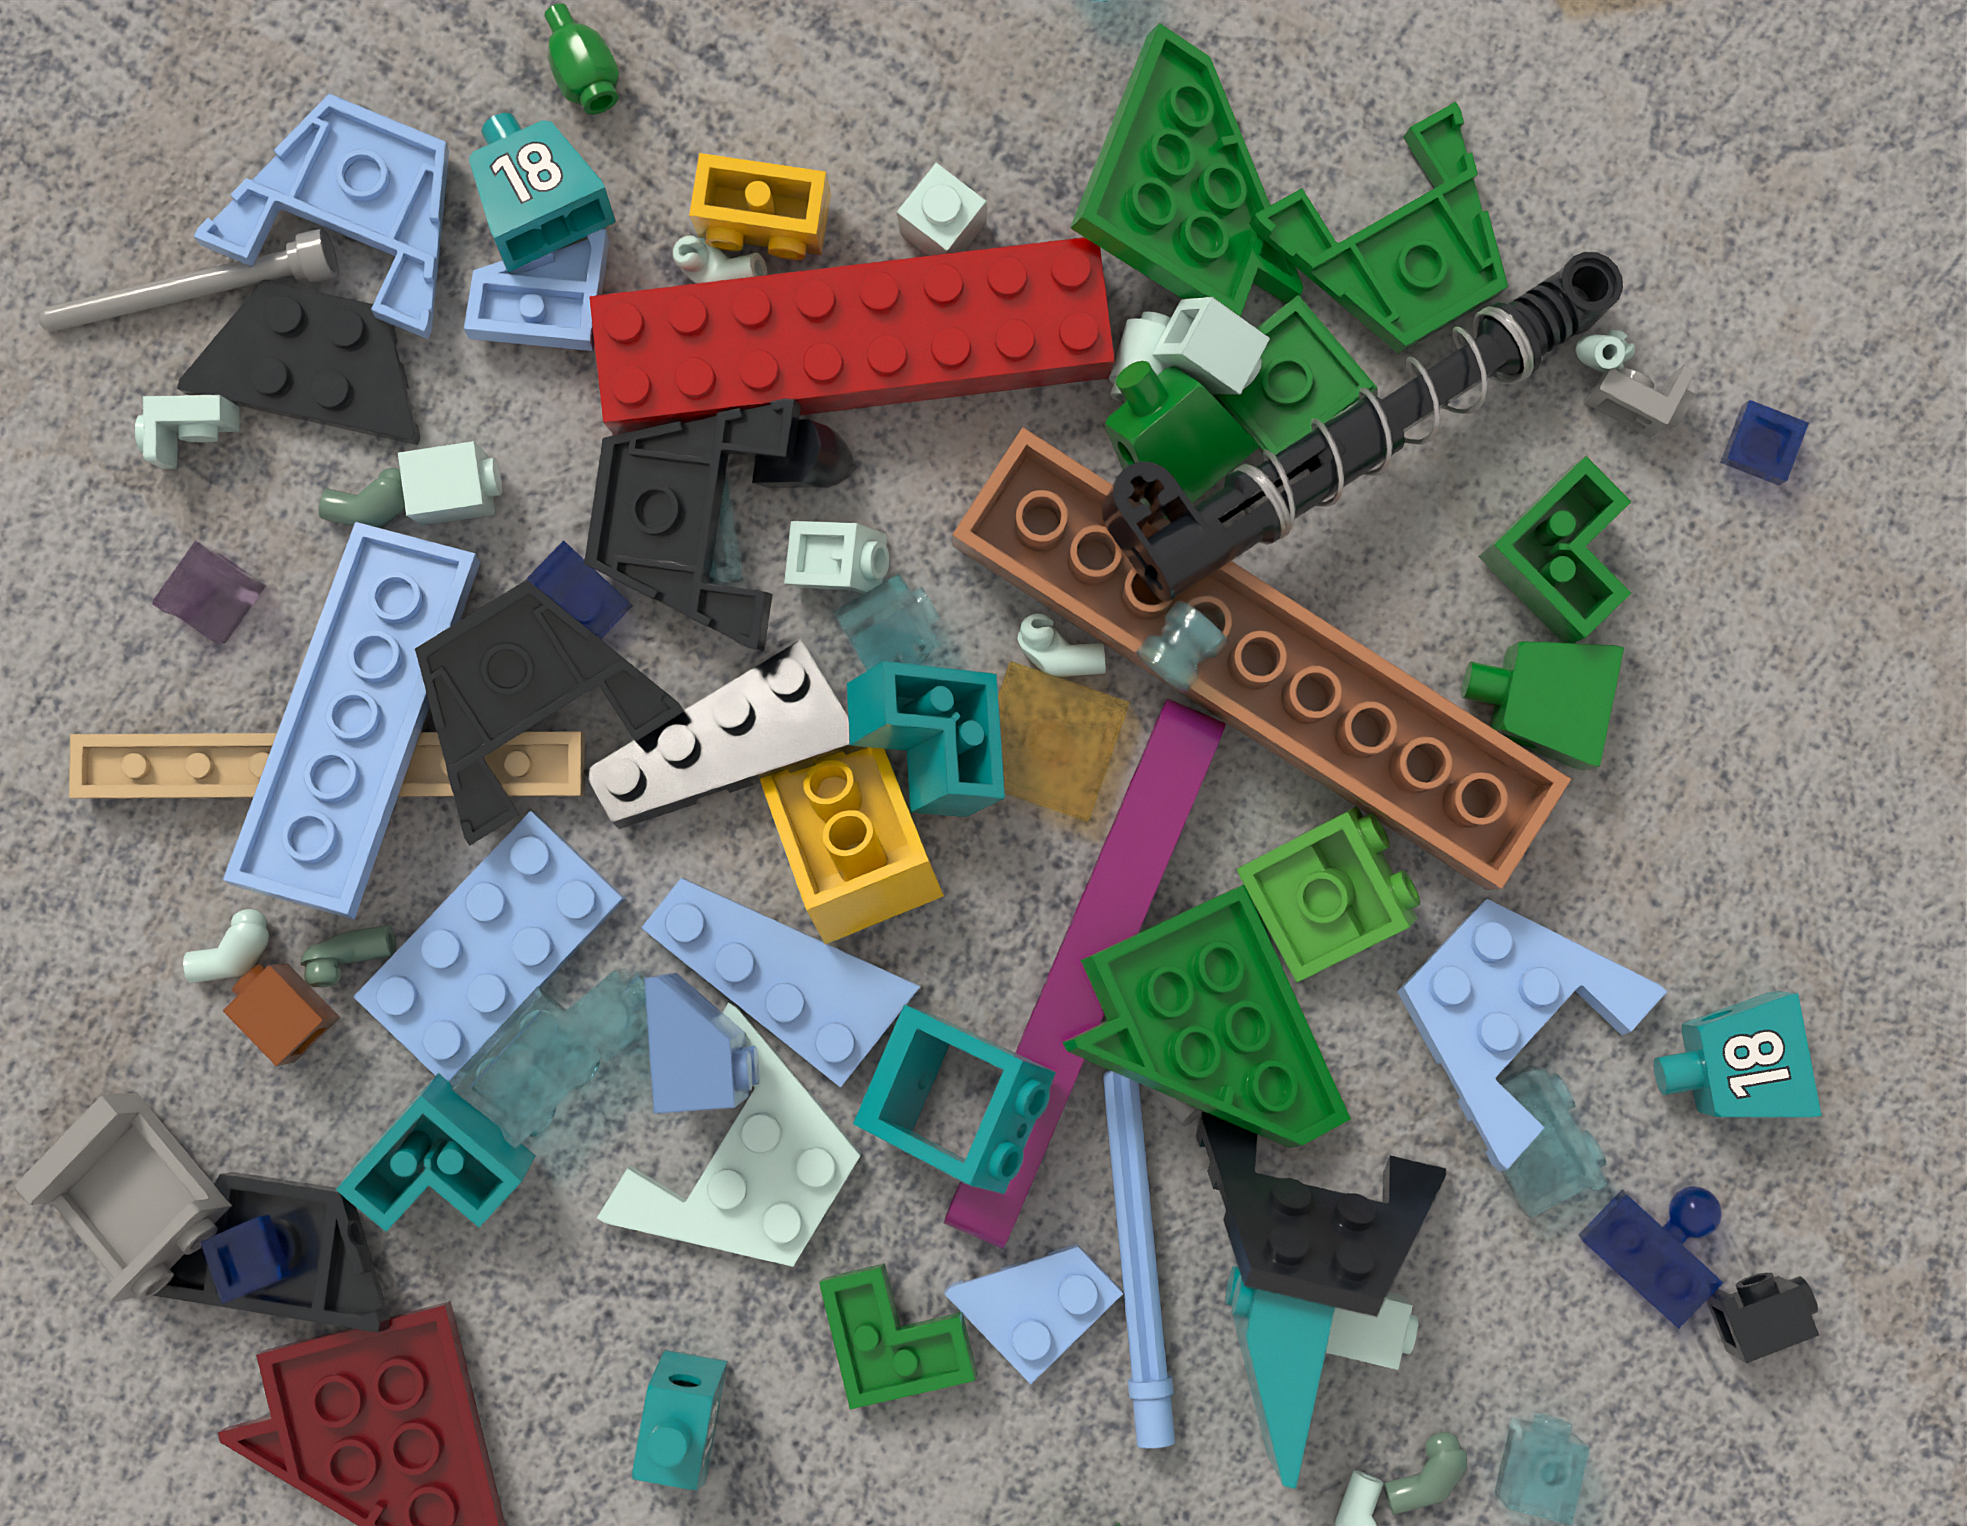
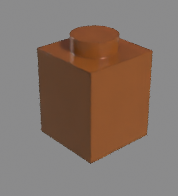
M288 963L268 965L266 968L259 964L252 968L233 986L232 992L237 997L222 1010L275 1066L295 1063L341 1018Z

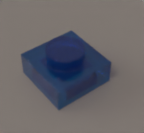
M1749 400L1741 406L1720 463L1773 484L1781 485L1787 482L1809 422Z
M270 1215L254 1218L200 1242L222 1304L234 1301L291 1277Z

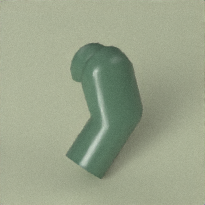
M388 468L383 470L378 478L358 495L328 488L325 489L319 503V517L323 520L351 526L358 522L382 528L405 509L400 469Z
M390 925L351 930L309 946L304 952L300 963L301 966L306 968L304 974L306 983L311 987L333 986L341 978L339 965L392 957L396 952L394 931Z
M1442 1432L1427 1439L1425 1451L1429 1460L1420 1473L1384 1482V1491L1392 1515L1441 1503L1449 1497L1467 1469V1453L1460 1449L1459 1440L1454 1434Z

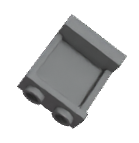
M138 1093L101 1095L13 1186L28 1205L52 1202L114 1278L103 1290V1293L110 1302L134 1297L145 1300L159 1292L173 1277L170 1268L184 1254H191L209 1242L218 1230L214 1223L231 1207V1204Z

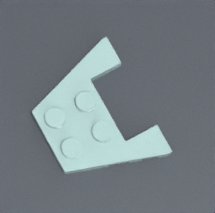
M729 1002L723 1013L745 1031L746 1046H756L759 1084L752 1085L754 1086V1091L688 1199H684L633 1166H630L621 1177L597 1219L610 1225L793 1267L862 1153L814 1095L803 1086L788 1068L783 1058L773 1046L767 1043L748 1020L749 1018L736 1004Z

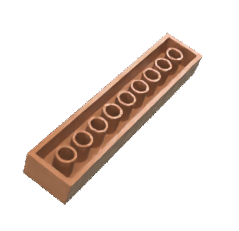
M1022 427L953 532L954 548L1355 806L1357 805L1362 811L1367 814L1373 813L1381 823L1483 889L1494 890L1504 887L1572 780L1571 778L1232 561L1171 601L1165 602L1160 600L1142 580L1107 530L1102 519V505L1112 484ZM1131 498L1129 499V503L1134 508L1143 505L1140 502H1134ZM1164 517L1152 525L1146 522L1141 531L1148 538L1171 522Z

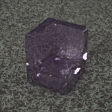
M195 541L155 596L152 604L161 611L180 618L213 642L222 645L228 641L267 585L218 551Z

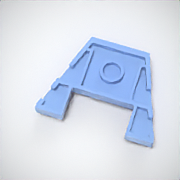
M329 93L273 150L276 156L252 180L246 178L230 194L233 200L213 220L207 218L197 228L194 238L200 246L253 267L279 211L284 210L395 256V259L371 311L377 319L428 339L432 332L449 161V149L446 141Z
M1486 899L1467 916L1403 984L1397 993L1436 1064L1441 1063L1459 1095L1457 1102L1468 1122L1473 1121L1488 1148L1485 1153L1489 1161L1498 1172L1507 1170L1545 1127L1496 1081V1077L1573 992H1577L1623 1036L1630 1033L1667 991L1661 985Z

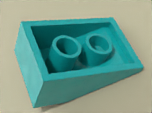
M1233 1266L1228 1279L1225 1304L1232 1306V1316L1266 1453L1282 1486L1296 1489L1335 1307L1246 1287L1243 1284L1239 1268Z

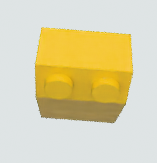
M867 747L847 755L842 751L814 760V766L792 773L784 770L759 779L804 906L825 945L944 896L885 749Z

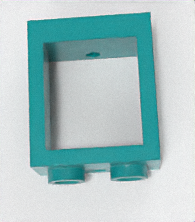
M904 1004L853 1125L970 1186L1005 1194L1010 1181L1017 1175L1022 1166L1023 1150L1036 1119L1042 1115L1048 1105L1049 1089L1056 1072L941 1017ZM949 1045L957 1047L1003 1070L966 1159L913 1132Z

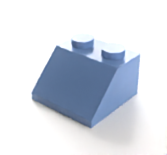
M678 973L644 978L654 1114L734 1108L750 1096L749 1090L752 1089V1085L759 1084V1060L756 1046H746L745 1031Z

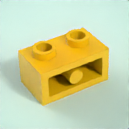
M699 153L689 216L698 237L705 238L707 245L717 249L740 251L743 249V244L768 247L769 254L787 260H803L806 253L822 255L831 199L826 171Z

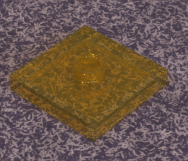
M1010 661L998 693L1005 794L1088 823L1130 702Z

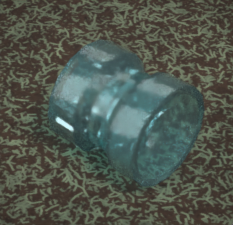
M1178 600L1165 615L1166 626L1162 629L1163 635L1148 636L1136 650V654L1162 679L1181 692L1186 693L1199 678L1197 664H1202L1207 658H1215L1227 644L1228 640L1205 616L1190 605Z

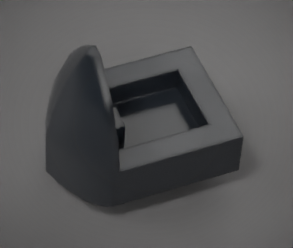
M799 419L793 461L755 457L752 483L766 488H828L840 484L847 479L857 466L847 444L837 432L824 424L810 419Z

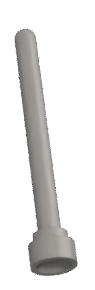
M324 228L297 234L296 241L287 243L286 250L257 257L253 267L238 261L52 305L40 311L38 320L45 330L54 332L261 283L262 280L270 281L294 275L297 280L307 278L313 284L337 278L339 275L338 261L328 233Z

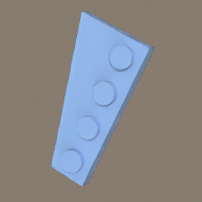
M680 878L641 927L840 1088L902 1011L904 1004L906 1005L921 987L850 953H846L829 944L825 945L824 942L804 932L780 923L685 878Z

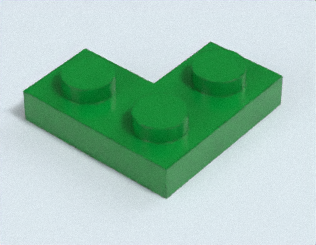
M885 1263L824 1277L819 1282L850 1410L976 1380L978 1373L963 1312L900 1326Z

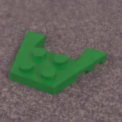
M1456 101L1411 126L1403 136V139L1435 187L1431 191L1339 243L1336 242L1303 188L1256 213L1249 223L1255 233L1398 354L1498 297L1508 288L1488 211H1482L1474 181L1478 172L1473 153H1467L1460 129L1464 124L1461 109Z

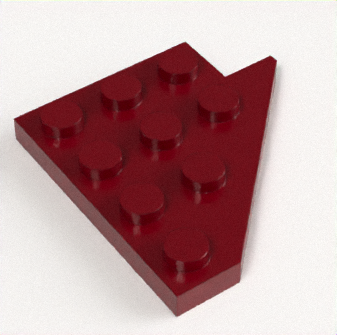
M451 1301L390 1317L389 1329L381 1332L346 1328L263 1350L256 1357L270 1416L229 1426L218 1432L221 1444L358 1526H506Z

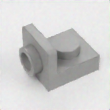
M1683 365L1668 377L1661 391L1658 392L1653 389L1654 383L1647 376L1632 369L1621 368L1618 371L1610 368L1594 382L1584 404L1651 438L1668 424L1676 427L1683 419L1695 396V393L1687 390L1696 371Z

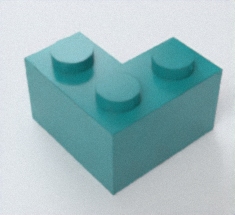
M881 661L847 683L850 746L907 751L910 813L968 817L1005 799L997 674Z
M438 1073L353 1166L336 1188V1191L387 1232L422 1192L430 1186L480 1228L523 1181L536 1155Z

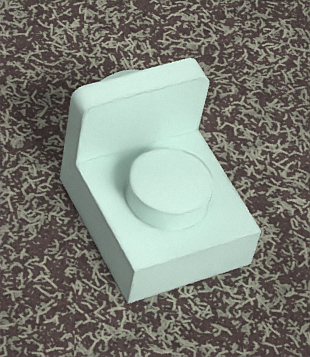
M221 395L143 396V415H139L135 422L137 447L143 453L145 461L162 469H177V433L178 439L182 441L215 442L218 441V432H240V407Z
M791 521L784 584L797 588L853 590L865 595L879 596L882 590L883 578L886 576L889 568V552L886 546L887 536L885 533L858 523Z

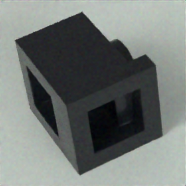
M1770 1272L1760 1273L1737 1282L1735 1285L1737 1292L1728 1294L1716 1287L1703 1291L1726 1352L1746 1364L1819 1336L1812 1317L1813 1314L1818 1313V1305L1809 1284L1802 1276L1787 1280L1780 1276L1774 1277L1773 1273Z

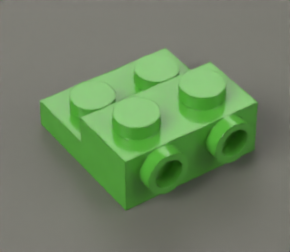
M1357 805L1236 869L1296 983L1411 927L1418 919L1413 908L1419 906L1421 900L1413 881L1404 870L1393 873L1382 852L1390 847L1389 838L1384 827L1373 813L1363 817Z

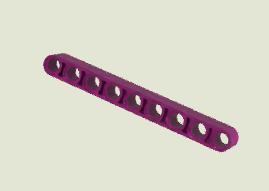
M1166 699L1015 1053L1056 1072L1049 1089L1048 1105L1042 1115L1036 1119L1023 1150L1022 1166L1017 1175L1010 1181L1005 1194L970 1186L960 1181L943 1224L1001 1249L1006 1245L1085 1060L1067 1052L1063 1042L1099 1025L1104 1015L1080 960L1139 933L1226 726L1225 722L1171 699Z

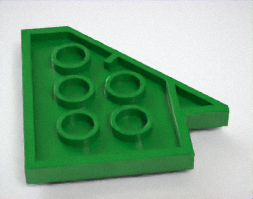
M1159 23L1146 36L1070 229L1182 299L1213 297L1241 317L1251 286L1254 283L1287 304L1297 295L1300 296L1304 287L1296 267L1255 233L1249 224L1256 213L1271 205L1211 57Z
M1244 884L1080 960L1107 1021L1064 1041L1063 1045L1067 1052L1288 1148L1303 1146L1351 1120Z

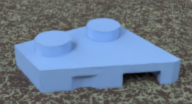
M601 229L587 236V240L553 251L510 272H507L502 261L473 270L464 330L468 339L593 351L594 335L589 296L602 295L610 242L607 230Z
M1077 1243L1048 1252L1046 1256L1031 1261L1023 1260L1001 1267L1000 1271L965 1282L961 1280L951 1283L945 1289L944 1294L1010 1364L1032 1384L1123 1294V1291Z

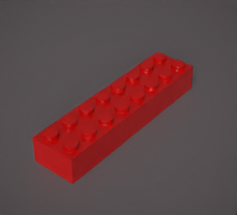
M1085 237L589 296L603 423L613 435L678 421L687 423L717 416L719 412L737 408L742 410L770 405V401L784 398L794 399L801 404L800 415L1109 379L1110 372L1114 366L1101 249Z

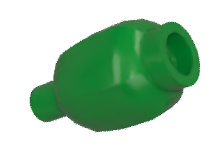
M559 3L549 7L544 14L552 31L548 43V61L553 77L563 96L570 102L582 105L584 111L590 115L600 114L611 109L619 98L615 89L619 79V70L609 47L597 31L587 25L575 23L567 5Z

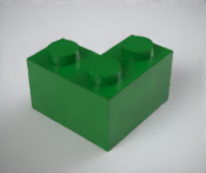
M1585 456L1556 480L1478 557L1563 643H1576L1585 639L1631 594L1586 546L1632 501Z

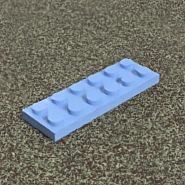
M355 522L223 880L234 887L355 919L430 707L415 648L460 621L481 563L475 553Z

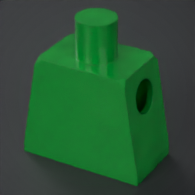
M1137 361L1125 367L1116 378V385L1126 399V402L1107 417L1105 429L1122 470L1137 462H1152L1162 466L1174 477L1193 504L1259 448L1249 433L1203 385L1174 366L1166 368L1156 375L1149 362ZM1146 499L1139 501L1148 508L1151 507Z
M1517 642L1507 647L1502 668L1470 661L1463 678L1461 697L1467 700L1494 705L1490 727L1519 746L1574 769L1585 771L1597 768L1601 764L1624 647L1599 644Z

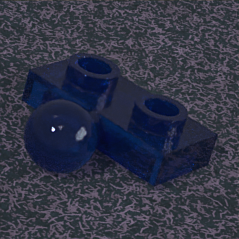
M1698 1186L1685 1187L1672 1197L1668 1208L1669 1220L1662 1226L1622 1189L1578 1236L1679 1329L1724 1283L1709 1267L1683 1245L1689 1238L1707 1237L1718 1228L1722 1218L1721 1205L1716 1196L1709 1190Z

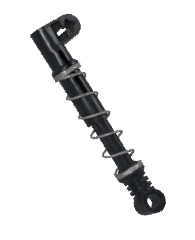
M1582 252L1574 255L1561 270L1531 288L1525 294L1514 299V301L1508 304L1497 302L1477 312L1473 321L1475 339L1463 328L1454 327L1453 339L1458 350L1426 371L1417 359L1408 357L1406 359V368L1412 378L1410 382L1384 399L1373 395L1367 388H1360L1359 401L1325 423H1322L1319 419H1312V431L1274 455L1271 451L1264 450V462L1257 467L1243 464L1239 468L1234 469L1233 473L1226 476L1223 489L1195 507L1174 477L1164 467L1152 462H1137L1127 466L1118 474L1102 505V519L1107 530L1148 588L1160 600L1165 602L1171 601L1256 544L1269 545L1283 539L1284 536L1289 535L1293 528L1294 519L1314 506L1330 507L1336 504L1342 495L1343 487L1361 475L1377 476L1385 472L1390 464L1391 456L1401 450L1404 443L1424 445L1432 441L1438 432L1441 408L1456 414L1468 415L1479 410L1485 401L1487 378L1502 384H1517L1525 380V378L1538 369L1541 358L1547 352L1552 351L1559 344L1570 339V337L1588 331L1620 299L1623 290V277L1618 266L1609 257L1598 252ZM1573 286L1582 289L1587 294L1589 301L1581 299L1575 293ZM1458 332L1468 341V344L1464 347L1461 344ZM1411 363L1420 371L1421 374L1419 376L1415 374ZM1498 373L1503 378L1497 377L1493 374ZM1482 382L1481 396L1475 405L1467 409H1456L1447 405ZM1435 413L1434 427L1428 436L1420 440L1404 437L1406 431ZM1381 462H1383V464L1381 465V467H1379V468H1377V469H1375V470H1373V471L1370 470V469H1372L1373 467H1375V466H1377L1378 464H1380ZM1305 470L1310 472L1306 477L1292 486L1290 485L1289 481ZM1283 485L1285 490L1279 493L1278 488ZM1336 492L1332 499L1326 502H1322L1323 500H1325L1326 498H1328ZM1265 496L1268 497L1267 501L1255 508L1254 504ZM1131 498L1134 502L1146 499L1151 507L1148 508L1143 504L1134 508L1129 503V499ZM1241 513H1245L1246 516L1226 529L1222 525ZM1164 516L1169 519L1171 523L1148 538L1141 531L1146 522L1152 525Z

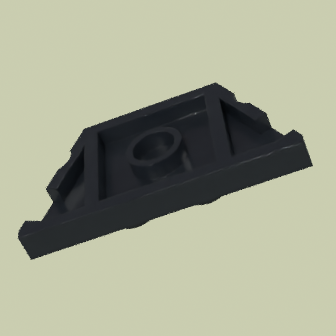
M262 280L183 374L177 386V389L186 395H221L237 406L419 445L421 437L418 425L414 422L406 390L409 389L404 365L399 360L396 348L398 339L394 325L375 318L371 311L373 304Z
M237 1172L220 1174L214 1182L216 1188L231 1204V1207L214 1223L218 1228L216 1234L197 1251L188 1255L184 1254L170 1268L173 1273L172 1279L159 1292L153 1295L371 1332L387 1330L390 1325V1316L357 1208L336 1191L335 1187Z

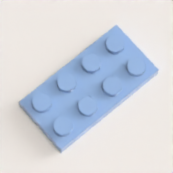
M530 811L353 997L435 1076L440 1073L452 1083L617 909L626 897L536 812Z

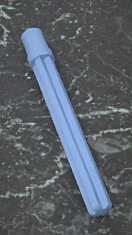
M1109 1070L1103 1075L1132 1373V1378L1127 1380L1129 1398L1133 1401L1137 1447L1162 1448L1176 1443L1171 1401L1174 1388L1172 1376L1167 1375L1140 1090L1138 1082Z

